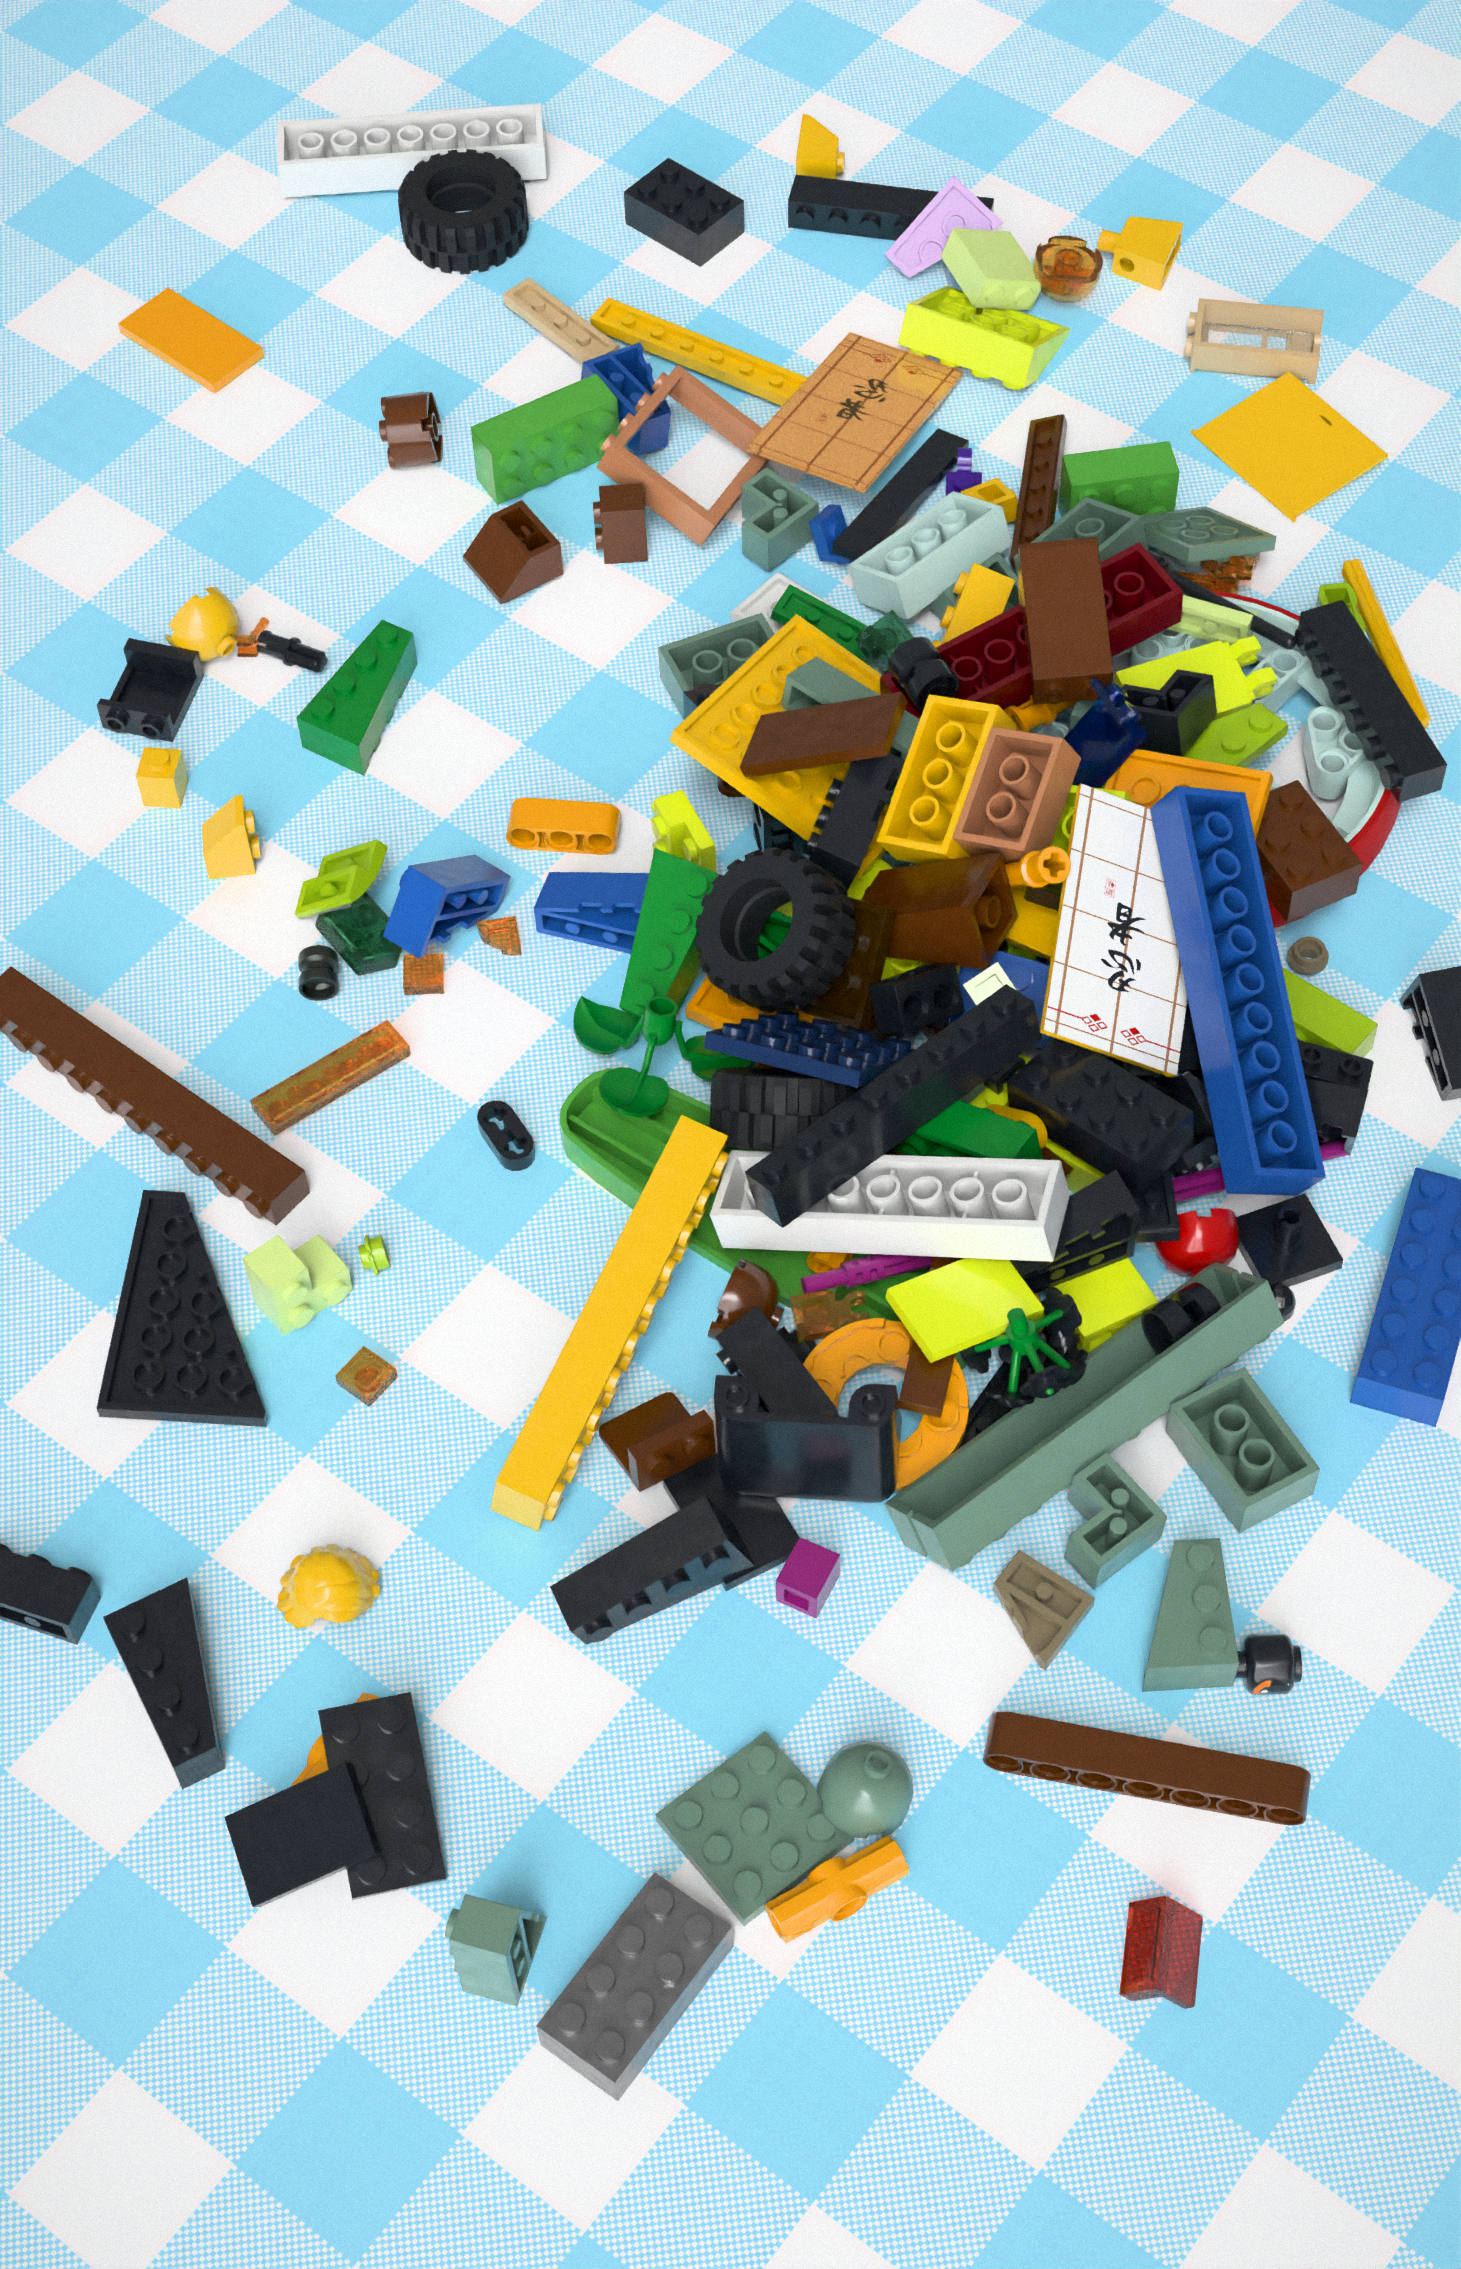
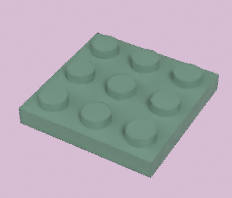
M1207 506L1139 515L1143 519L1147 545L1156 548V553L1178 558L1179 563L1182 565L1199 566L1201 561L1204 560L1227 562L1232 556L1255 558L1259 556L1260 552L1275 550V535Z
M766 1731L655 1814L656 1822L743 1926H746L764 1912L766 1903L796 1887L817 1866L833 1858L854 1841V1836L840 1831L825 1817L821 1809L824 1803L820 1798V1793L817 1796V1790Z

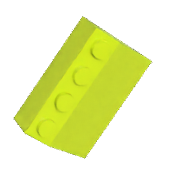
M945 286L907 304L898 344L908 347V351L914 355L923 357L931 355L939 358V362L945 366L954 368L962 366L971 369V374L984 379L993 377L1002 380V384L1007 388L1021 390L1037 381L1069 336L1071 328L1019 310L974 308L963 291Z

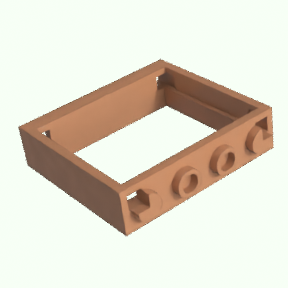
M677 365L669 375L663 372L651 388L654 392L652 395L646 392L634 408L637 412L635 416L631 413L625 416L617 428L619 435L616 437L611 433L600 448L605 453L596 468L619 485L643 483L644 504L702 547L742 496L741 485L762 471L770 459L747 451L765 430L680 365ZM668 395L751 457L709 510H706L625 448Z

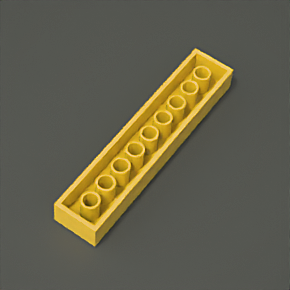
M681 1115L495 1482L490 1510L537 1532L544 1519L552 1522L555 1518L567 1485L563 1481L572 1483L582 1462L580 1458L586 1445H591L600 1426L599 1420L604 1408L608 1409L619 1387L617 1384L622 1372H627L637 1351L636 1345L640 1336L646 1334L655 1312L653 1311L659 1299L662 1300L667 1292L676 1263H681L690 1244V1236L694 1228L697 1229L704 1217L711 1193L715 1194L724 1174L723 1170L730 1156L729 1153L724 1152L728 1138L727 1135Z

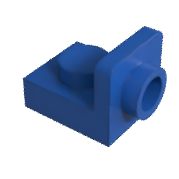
M829 504L809 522L820 561L836 562L839 565L849 564L853 561L832 553L833 542L847 528L841 505Z

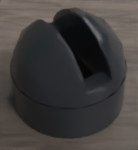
M1271 1285L1275 1300L1276 1297L1283 1298V1308H1279L1283 1320L1287 1321L1292 1317L1295 1310L1296 1299L1294 1293L1285 1285Z

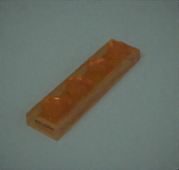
M386 1020L251 1099L252 1109L273 1136L409 1057L411 1055L410 1046L392 1024Z

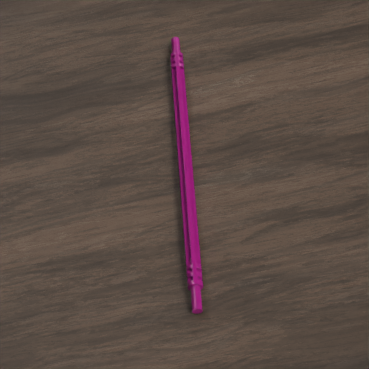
M1346 1139L1319 1145L1322 1160L1327 1161L1349 1155L1343 1151ZM1221 1166L1172 1179L1176 1203L1226 1191ZM875 1254L843 1262L840 1264V1268L802 1277L801 1286L805 1294L841 1285L851 1288L928 1268L931 1266L932 1257Z

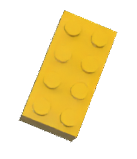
M929 694L877 838V842L896 860L925 864L971 857L952 837L991 727L1016 730L1017 728L1016 723L999 705Z

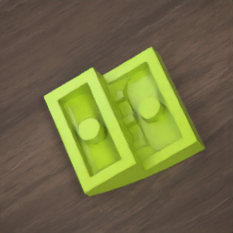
M376 839L323 856L318 877L303 881L294 915L298 918H303L355 902L368 890L375 880L388 847Z

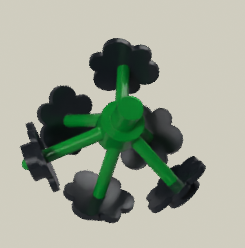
M1056 1287L1048 1289L1046 1291V1299L1041 1301L1042 1306L1045 1308L1044 1313H1046L1044 1317L1034 1322L1026 1318L1023 1309L1013 1308L1007 1313L1009 1325L1006 1328V1333L959 1351L962 1359L971 1370L976 1369L979 1373L983 1374L989 1371L988 1359L992 1355L991 1349L1000 1346L998 1351L999 1358L1004 1363L1011 1364L1009 1380L1006 1382L993 1381L992 1386L987 1388L986 1393L989 1397L998 1399L999 1404L1005 1407L1018 1408L1024 1404L1034 1403L1036 1397L1041 1399L1051 1397L1059 1392L1061 1388L1065 1389L1069 1385L1077 1383L1085 1373L1087 1366L1085 1360L1088 1357V1352L1085 1349L1079 1350L1077 1347H1071L1062 1357L1046 1344L1045 1334L1038 1332V1330L1048 1325L1052 1331L1059 1332L1061 1330L1064 1335L1070 1336L1074 1333L1075 1328L1082 1324V1316L1074 1299L1068 1294L1063 1295ZM1047 1356L1055 1364L1044 1369L1042 1364ZM1029 1365L1033 1366L1035 1373L1028 1377V1382L1019 1381V1372L1025 1371Z

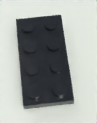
M411 1692L318 1710L328 1770L345 1762L353 1764L382 1852L346 1869L352 1900L446 1881Z

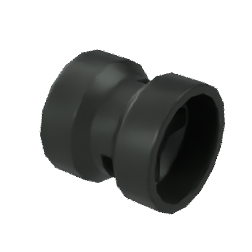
M322 945L303 949L298 956V967L301 972L298 979L299 993L303 997L314 1001L333 998L339 990V980L336 974L338 969L337 953L334 949Z

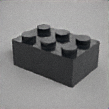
M669 157L624 191L626 224L699 267L703 266L745 232L744 200Z

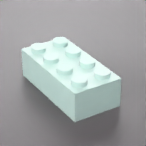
M955 491L951 492L848 565L859 603L906 620L917 616L923 608L936 600L945 589L957 581L961 571L967 573L973 563L980 565L996 552L1000 554L1012 545L1003 507Z

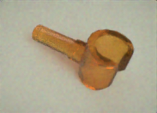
M262 617L250 635H236L237 657H257L259 655L256 649V645H259L257 639L269 624L267 618Z

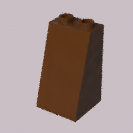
M1097 537L1018 544V596L1033 704H1058L1079 700L1093 701L1112 697L1113 666Z
M1000 853L880 870L871 885L866 888L861 899L897 910L886 957L928 963H956V966L983 970H986L1018 918L1004 861Z

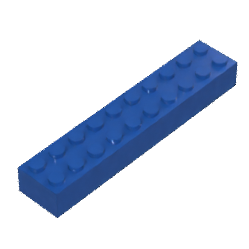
M1176 786L1150 808L1226 1193L1297 1196L1325 1179L1326 1174L1245 792Z

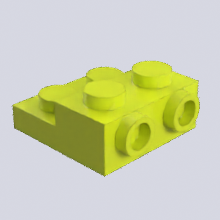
M679 790L656 798L651 805L655 816L650 819L653 834L656 837V842L652 843L653 852L657 848L716 873L715 843L684 791Z

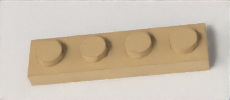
M530 278L525 279L503 293L504 305L581 363L619 350L617 343Z

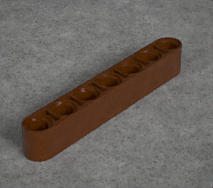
M996 1712L991 1715L983 1755L985 1765L1005 1773L1280 1825L1294 1826L1303 1824L1306 1821L1311 1773L1302 1767L1292 1764L1013 1712Z

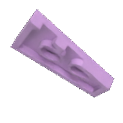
M953 176L888 249L884 256L909 279L942 260L941 254L953 228L993 230L1002 225L1003 222Z

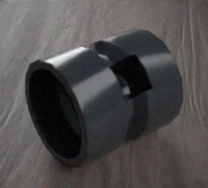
M916 637L899 646L890 657L888 669L901 687L905 689L906 694L919 711L923 712L929 694L953 698L959 688L958 677L947 662L943 660V657L929 638Z
M1194 1282L1172 1294L1170 1299H1164L1143 1311L1141 1316L1142 1328L1150 1345L1158 1354H1161L1219 1311L1221 1306L1207 1287Z

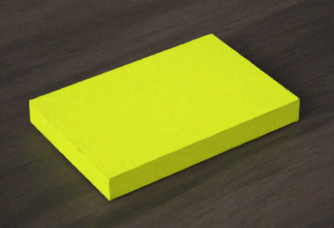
M963 1258L887 1289L885 1296L930 1363L1006 1333V1328L1009 1325L1007 1313L1013 1308L1023 1309L1026 1318L1032 1321L1042 1318L1045 1309L1010 1260Z

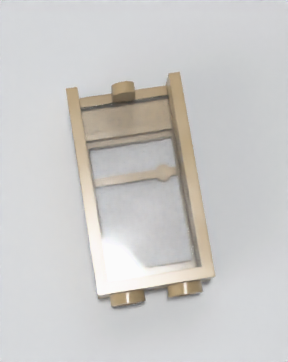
M1199 298L1197 312H1190L1187 333L1194 334V336H1187L1184 357L1191 358L1190 372L1195 373V369H1199V371L1279 378L1290 372L1297 379L1307 380V384H1316L1324 310Z

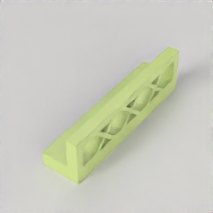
M1183 595L1181 621L1167 629L1210 642L1221 640L1224 643L1228 641L1231 646L1239 639L1252 636L1253 631L1250 630L1253 615ZM1249 611V612L1253 613L1254 615L1259 616L1258 613Z

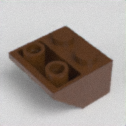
M523 500L491 514L463 555V561L501 605L563 574L560 542Z

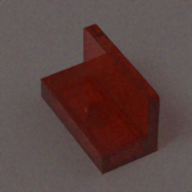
M1167 1895L1129 1902L1119 1995L1130 2001L1163 1997L1184 2009L1193 2008L1196 1998L1203 1925L1202 1916Z

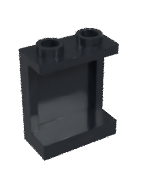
M128 638L123 648L127 665L110 700L101 698L97 703L102 727L117 733L124 732L153 740L159 739L173 742L204 678L199 652Z

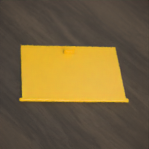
M1290 372L1279 377L1201 428L1190 431L1195 438L1293 523L1296 522V517L1388 458V454Z

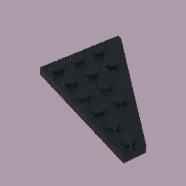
M143 1190L96 1407L99 1417L267 1427L268 1418L265 1408L260 1399L185 1192Z

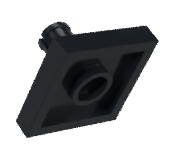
M1306 1194L1236 1217L1239 1229L1238 1248L1252 1274L1268 1280L1270 1286L1285 1285L1290 1287L1342 1268L1344 1259Z

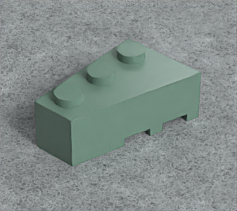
M1220 1538L1176 1540L1173 1545L1142 1692L1233 1687L1239 1659Z
M465 1894L460 1910L452 1909L445 1929V1938H448L450 1942V1955L454 1957L455 1961L454 1972L458 1973L462 1991L518 2007L547 1917Z

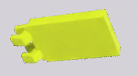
M1256 636L1239 639L1231 646L1228 641L1222 643L1219 640L1117 671L1113 681L1118 690L1124 684L1160 690L1177 669L1213 675L1217 716L1213 720L1250 707L1255 699L1272 694L1274 689L1271 685L1276 684L1277 677L1272 667L1253 671L1245 677L1241 668L1256 663L1258 659L1256 653L1261 651V646Z

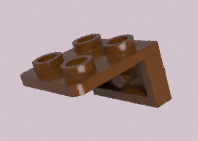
M665 1392L601 1424L599 1427L600 1439L639 1492L716 1454L714 1423L705 1410L691 1416L675 1394L671 1392Z

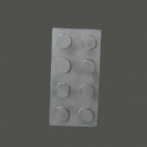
M654 1872L536 2025L540 2045L616 2101H619L734 1947L732 1925Z

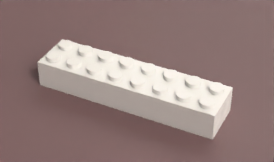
M541 103L277 122V166L283 197L399 190L405 176L410 170L414 171V167L422 160L427 162L432 155L438 153L440 155L448 154L450 150L466 152V149H473L481 154L484 151L494 154L496 159L501 157L519 172L522 180L547 179Z
M731 1150L710 1212V1217L722 1248L1053 1262L1070 1193L1061 1160L882 1155L782 1228L756 1208L745 1171L773 1151Z

